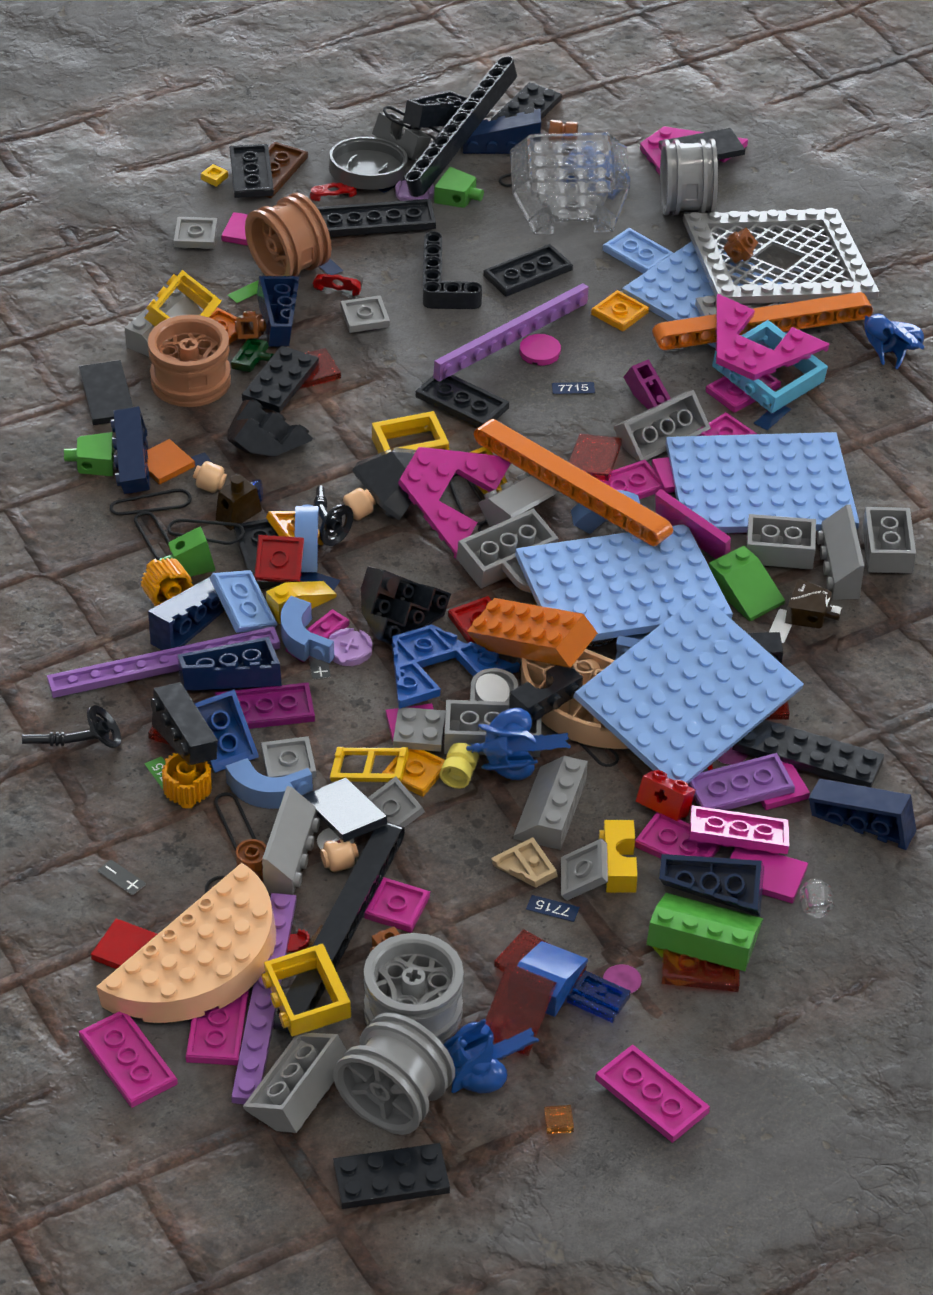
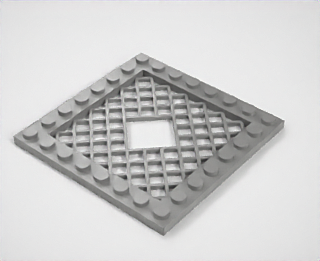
M810 208L807 210L789 209L787 211L769 210L760 212L751 210L749 212L730 211L728 213L692 212L683 216L684 225L715 297H717V294H720L740 304L799 302L862 292L866 295L867 299H878L879 290L838 209L826 208L815 210ZM746 227L757 242L759 240L767 242L766 244L758 242L756 247L759 249L753 250V256L746 261H739L737 263H734L728 255L723 254L726 252L723 249L724 245L719 244L721 241L727 243L726 237ZM812 228H815V229L820 230V231H819V232H815V231H813V230H811V229H812ZM776 229L778 231H781V233L778 234L776 232H773V230ZM793 229H796V230H799L800 232L797 233V232H794V231H792V230H793ZM754 230H757V231H760V232H762V233H761V234H757V233H755V232H753V231H754ZM718 231L723 234L720 236L718 234H715V232ZM807 233L809 235H812V237L809 238L807 236H804V234ZM788 234V235H791V236H793V237H792V238H789V237H786L785 235ZM766 235H770V236H773L774 238H773V239H770V238L765 237V236H766ZM819 238L825 241L822 243L820 241H817L816 239ZM779 239H780V240H783V241H785L786 243H784V244H783V243H780V242H778V240H779ZM801 239V240H804V241H806V242L801 243V242L796 241V240ZM793 244L795 246H798V248L795 249L793 247H790V245ZM809 244H814L818 247L814 248L809 246ZM771 245H774L803 258L789 269L784 270L755 257ZM824 248V249H826V250H829L830 252L827 253V252L821 251V249ZM802 250H808L810 253H805ZM818 254V255H821V256H823V257H822V258H818V257L813 256V255ZM810 259L812 261H815V263H809L807 262V260ZM827 259H831V260H833V261H835V262H834V263H831V262H828V261H826V260H827ZM751 261V262H753V263H756V265H755V266L750 265V264H748V262ZM732 262L737 265L734 267L729 265L728 263ZM820 264L825 265V266H827V268H826V269H825V268H822V267H820L819 265H820ZM800 265H803V266H806V267H808V268H807V269H803V268H801V267H799V266H800ZM744 267L749 270L746 272L744 270H741L740 268ZM760 267H766L768 268V270L765 271L763 269H760ZM835 269L837 271H840V273L837 274L835 272H832L831 270ZM795 270L797 272H800L801 274L797 275L792 273V271ZM816 270V271L821 272V273H820V274H816V273H813V272H811V271ZM776 271L778 273H781V275L778 276L773 274L772 272ZM757 272V273L762 274V275L756 276V275H754V274H752V273ZM733 273H738V274H740V275H742V276L737 277V276L732 275V274H733ZM807 275V276L812 277L813 279H812V280H809V279L804 278V277ZM829 275V276H831V277H833V278H832V279H828V278L823 277V276ZM748 277L750 279H753L754 281L750 282L745 279ZM769 277V278H772V279H774V280H773V281H769V280H766V279H764V278ZM785 277H791L793 278V280L790 281L788 279H785Z

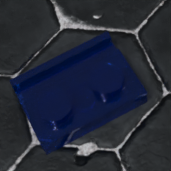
M585 970L574 985L572 992L567 995V1002L613 1023L616 1015L620 1013L629 1000L631 991Z

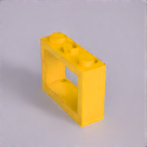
M182 270L178 276L173 274L166 283L169 285L168 288L163 286L156 295L159 299L157 301L153 299L146 308L149 312L144 318L154 326L170 318L160 308L176 288L204 309L200 314L201 316L210 317L222 300Z
M434 411L372 423V440L378 454L390 449L386 439L427 431L432 432L434 441L398 448L417 450L418 447L449 450V442Z
M323 943L264 962L265 973L261 974L263 984L266 989L270 988L272 1004L274 1008L279 1007L281 1024L283 1028L288 1027L292 1037L351 1018V1002ZM317 968L333 1003L294 1015L278 980Z

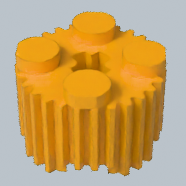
M163 558L161 561H150L146 566L147 572L143 573L144 576L141 581L142 589L156 606L193 586L190 575L180 562L173 558L170 560L169 558H166V560Z
M173 753V756L169 755L165 759V765H163L162 769L163 791L170 801L173 800L174 803L178 802V805H181L182 808H192L196 802L200 803L201 799L205 800V797L209 796L212 789L211 768L208 761L189 766L178 753Z

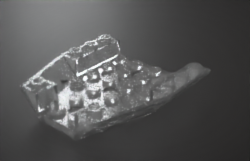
M608 132L532 134L510 150L512 194L534 234H553L554 222L593 221L594 232L614 231L630 191L627 147Z

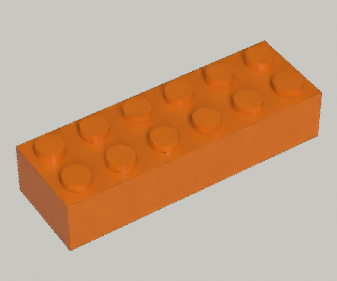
M494 598L487 604L486 609L473 621V625L467 631L476 644L484 647L487 651L568 668L572 667L598 634L582 613Z

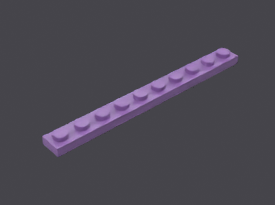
M582 283L434 361L433 378L441 381L587 304L589 287Z
M273 626L47 675V682L52 697L55 698L179 671L178 654L264 637L270 638L275 650L280 649V640Z
M271 893L270 900L276 925V944L273 955L269 957L268 961L287 955L297 902L296 895ZM262 976L253 985L232 1092V1103L245 1104L264 1078L277 1008H274L270 997L272 992L270 988H265Z

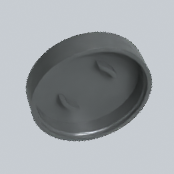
M377 137L349 138L336 143L331 148L329 172L337 181L350 187L369 190L384 189L396 185L398 181H402L407 173V154L402 147L386 139Z

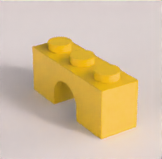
M604 820V830H599V839L602 838L607 843L608 882L606 883V892L636 893L638 877L636 857L622 856L634 855V820Z

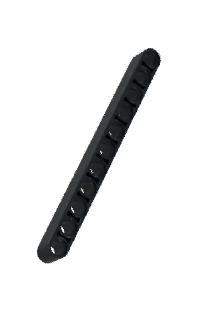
M502 57L494 64L408 171L405 180L411 196L418 197L427 192L517 78L512 57Z
M388 822L387 825L373 831L313 946L323 943L335 970L356 932L370 901L401 846L405 827ZM317 968L297 974L285 996L294 1015L315 1009L326 989ZM278 1009L273 1027L276 1030L290 1034L288 1027L283 1028L279 1017L281 1012Z

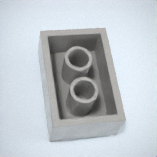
M865 507L862 527L868 572L913 573L916 549L910 508Z
M749 514L746 548L759 558L762 565L813 569L816 519Z

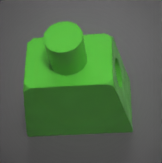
M452 167L447 169L434 187V203L461 208L466 207L471 199L481 201L484 195V190L476 188L475 176Z
M113 432L78 437L77 448L64 449V461L77 462V469L81 474L113 476Z
M201 526L169 542L171 555L163 557L164 560L166 558H169V560L171 558L177 559L190 577L216 571Z

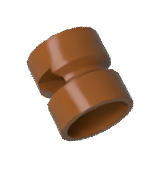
M551 120L548 145L559 146L563 143L564 146L576 147L578 122L567 121L563 124L562 121Z
M248 839L241 842L236 848V867L243 863L263 882L262 858L267 845L257 839Z

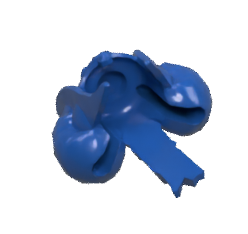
M880 313L870 317L865 316L864 327L866 336L878 353L882 365L885 364L884 353L891 351L895 353L897 357L895 369H898L907 349L915 350L921 348L924 350V345L922 344L924 333L916 325L906 322L889 321Z
M510 708L501 712L489 725L479 724V728L487 731L485 742L471 744L466 749L467 751H472V753L484 752L489 763L482 765V769L495 770L507 779L523 780L532 775L535 769L534 764L538 763L528 751L552 750L562 747L570 748L571 745L565 741L569 739L568 733L545 736L542 734L532 735L529 732L532 727V719L529 712L522 708Z
M485 1019L480 1022L468 1023L460 1028L452 1038L443 1044L448 1050L455 1067V1078L452 1083L451 1092L455 1093L464 1088L482 1094L490 1093L503 1087L507 1081V1070L499 1060L523 1050L528 1045L539 1042L538 1038L533 1037L534 1032L532 1028L494 1045L493 1032L485 1024Z

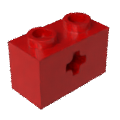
M653 770L643 775L635 802L675 821H679L688 816L696 789L689 787L685 781L668 778L667 773L661 770Z

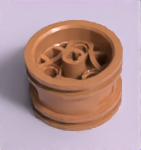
M292 193L287 197L281 198L273 207L263 206L247 215L245 220L247 244L257 266L265 276H298L300 271L304 269L314 270L329 261L332 248L327 225L315 204L305 195Z
M180 315L168 318L152 329L148 337V352L152 362L150 368L151 387L155 395L172 405L196 407L210 404L220 399L227 392L231 383V369L227 360L230 352L229 337L224 326L209 317Z

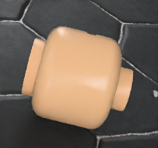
M205 461L202 466L197 465L193 474V478L196 479V486L210 493H215L217 490L222 489L227 477L222 466L209 461Z
M357 488L346 494L343 498L344 504L348 505L353 511V519L357 521L371 514L376 504L368 489Z
M340 838L326 841L323 849H320L324 867L329 868L332 872L352 868L355 864V858L359 857L356 844L350 843V841L343 842Z

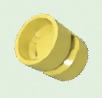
M455 743L450 746L446 760L440 770V779L452 788L461 789L469 784L479 759L478 753L467 751L466 747L471 745L466 743Z

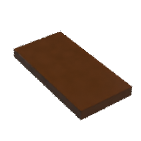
M275 141L269 146L274 195L308 158L307 151Z

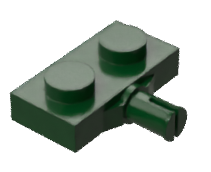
M249 338L232 359L231 368L251 372L259 361L268 362L274 354L265 353L269 348L267 341Z

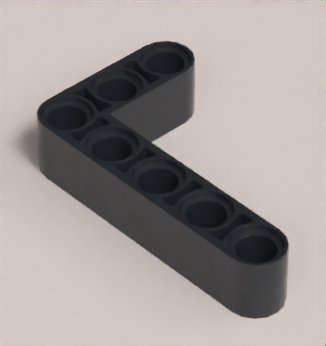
M435 231L426 233L424 236L423 305L431 309H477L481 307L482 285L480 283L442 281V235Z

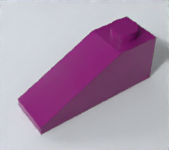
M649 359L631 366L623 377L632 394L648 410L671 399Z

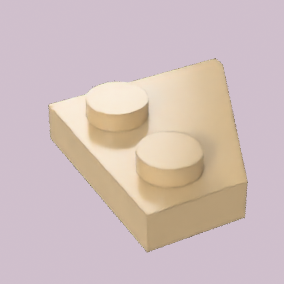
M533 837L491 858L494 867L534 887H538L558 877L556 869Z

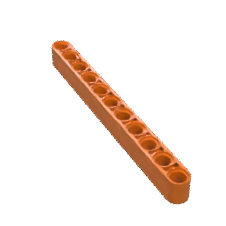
M858 292L753 308L755 310L753 318L739 335H743L766 320L772 322L783 332L789 331L792 327L799 330L864 320L865 316L870 317L872 315L873 307L866 295ZM716 314L661 322L654 326L652 334L662 350L717 342Z
M490 419L474 431L475 440L484 448L647 544L657 546L673 533L671 523L664 517L499 421Z

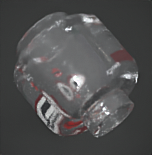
M812 879L805 882L799 891L803 912L812 915L813 918L827 916V912L831 911L834 907L831 886L823 882L822 879Z

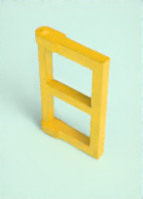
M337 747L330 780L331 782H336L347 778L350 782H389L394 777H397L401 782L408 759V747ZM368 755L363 773H340L344 756ZM375 755L398 756L395 773H371Z

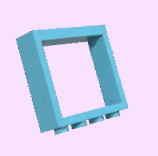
M766 320L741 336L756 343L763 341L774 350L786 333L769 320ZM715 351L712 364L717 371L771 413L823 383L828 368L826 364L812 354L811 358L802 359L799 363L793 365L804 375L775 392L759 379L753 381L716 364L717 351Z

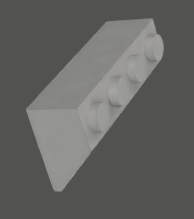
M177 288L160 308L170 318L180 315H200L204 310ZM145 309L125 327L127 348L149 357L148 337L155 326L144 318L149 312Z
M694 390L684 392L613 426L621 446L638 462L648 460L666 451V437L697 436L711 429Z
M524 472L517 476L518 481L513 483L510 480L500 486L502 490L497 492L494 489L484 494L485 499L478 502L489 526H493L522 514L559 493V491L529 473Z
M845 505L822 521L821 531H817V544H821L820 558L824 560L823 573L828 576L826 587L827 590L832 592V600L859 599L864 572V562L851 505Z
M563 756L540 767L513 839L526 841L533 837L538 845L561 850L586 783L588 761Z
M290 786L286 787L262 858L263 884L268 893L294 895L296 887L300 888L302 882L301 871L306 869L308 864L307 852L308 850L312 851L314 845L313 834L318 832L320 826V818L316 816V807Z
M302 1033L296 1035L248 1098L243 1108L276 1131L297 1133L311 1112L316 1108L321 1098L330 1089L334 1082V1067L347 1051L338 1034Z

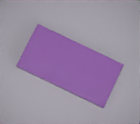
M777 753L701 772L688 783L689 787L696 789L694 799L698 806L720 810H730L795 792V786Z

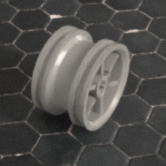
M396 1013L378 1014L373 1018L360 1036V1045L347 1050L336 1063L333 1070V1079L337 1090L356 1114L392 1134L399 1135L410 1134L417 1129L429 1111V1101L440 1098L455 1078L453 1060L441 1041L420 1023Z

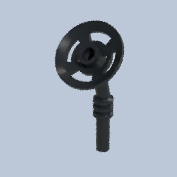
M318 486L316 488L314 506L319 507V515L323 521L320 527V539L324 544L334 546L340 543L349 533L353 523V511L348 505L339 504L328 512L325 488ZM345 515V522L342 527V516ZM337 533L336 536H334L333 538H329V539H328V536H333V535H335V534Z
M93 705L87 710L90 730L64 734V732H61V734L59 732L55 734L53 732H50V734H22V744H50V746L54 744L59 746L61 744V746H64L67 743L98 739L107 747L116 748L121 744V733L112 716L102 707ZM110 730L112 732L113 741L109 739Z

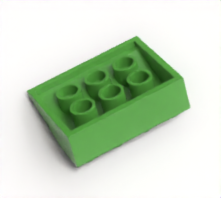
M665 893L657 904L651 918L646 945L746 971L763 918Z

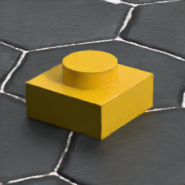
M214 164L201 173V180L216 187L228 178V171Z

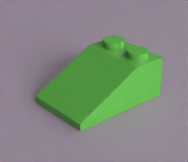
M745 546L709 563V568L726 601L747 620L752 621L785 604V599L759 558Z

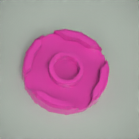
M546 334L529 335L520 342L519 354L529 364L534 362L540 366L550 365L558 360L561 352L559 341Z

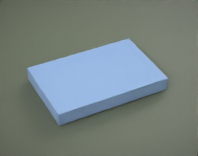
M631 228L626 229L603 244L602 251L643 274L673 254L672 251Z
M251 570L212 573L210 580L236 633L273 626L276 628L278 624Z

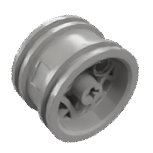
M664 139L660 160V194L663 215H669L670 211H672L673 215H678L680 211L715 212L718 193V159L715 139H709L708 143L705 142V139H699L698 143L683 144L678 139H673V142L670 143L668 139Z
M419 933L400 934L379 943L370 952L364 966V1016L366 1025L368 1026L371 1020L378 1014L396 1013L420 1023L431 1031L442 1044L449 1040L457 1032L463 1014L462 989L464 971L462 961L457 952L441 939Z

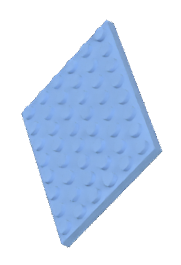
M692 241L622 288V293L648 306L650 311L667 321L701 317L695 305L696 298L714 295ZM732 262L728 263L729 265L734 267L737 265ZM744 267L740 268L741 270H744L746 272L749 270ZM757 272L752 273V274H754V275H756V276L762 275V274H759V273H757ZM733 273V274H732V275H735V276H737V277L742 276V275H740V274H738V273ZM748 277L745 279L750 282L754 281L753 279H750ZM769 277L764 278V279L769 280V281H773V280H774V279L769 278ZM779 302V304L792 303V302ZM760 341V342L758 343V344L763 345V346H765V347H767V348H769V349H772V348H770L767 344H765L763 341ZM716 342L709 343L710 346L716 348Z
M836 432L666 437L665 444L672 470L676 499L724 533H747L749 514L816 519V530H821L822 521L845 505H851L856 529L859 528V519Z
M684 524L672 526L673 533L657 546H651L626 532L516 548L515 551L516 559L537 605L584 614L598 633L592 641L617 638L618 635L630 636L652 632L700 593L706 596L732 620L733 613L689 527Z
M700 593L574 693L573 698L652 770H661L667 773V777L670 779L689 783L799 692L804 683L706 596Z

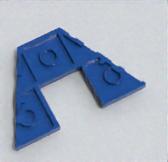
M434 625L392 636V652L399 709L440 696L441 688L422 669L432 664L456 658L473 677L478 672L489 668L503 669L512 674L519 672L520 664L518 662L512 664L499 658L498 653L487 651L484 647L473 642L466 644L457 640V635L445 632Z

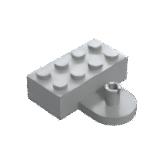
M533 508L458 542L456 559L481 589L509 577L516 587L525 592L532 593L516 559V548L557 543L559 538Z
M499 668L482 670L472 678L470 701L446 700L444 754H447L450 746L455 743L474 745L475 743L481 744L485 742L487 731L482 730L478 725H489L501 712L509 709V697L505 702L484 701L476 692V682L484 674H496L507 682L510 691L518 687V681L512 673ZM541 719L532 722V727L529 731L532 735L541 734ZM528 751L532 757H540V751ZM478 752V755H485L484 752Z

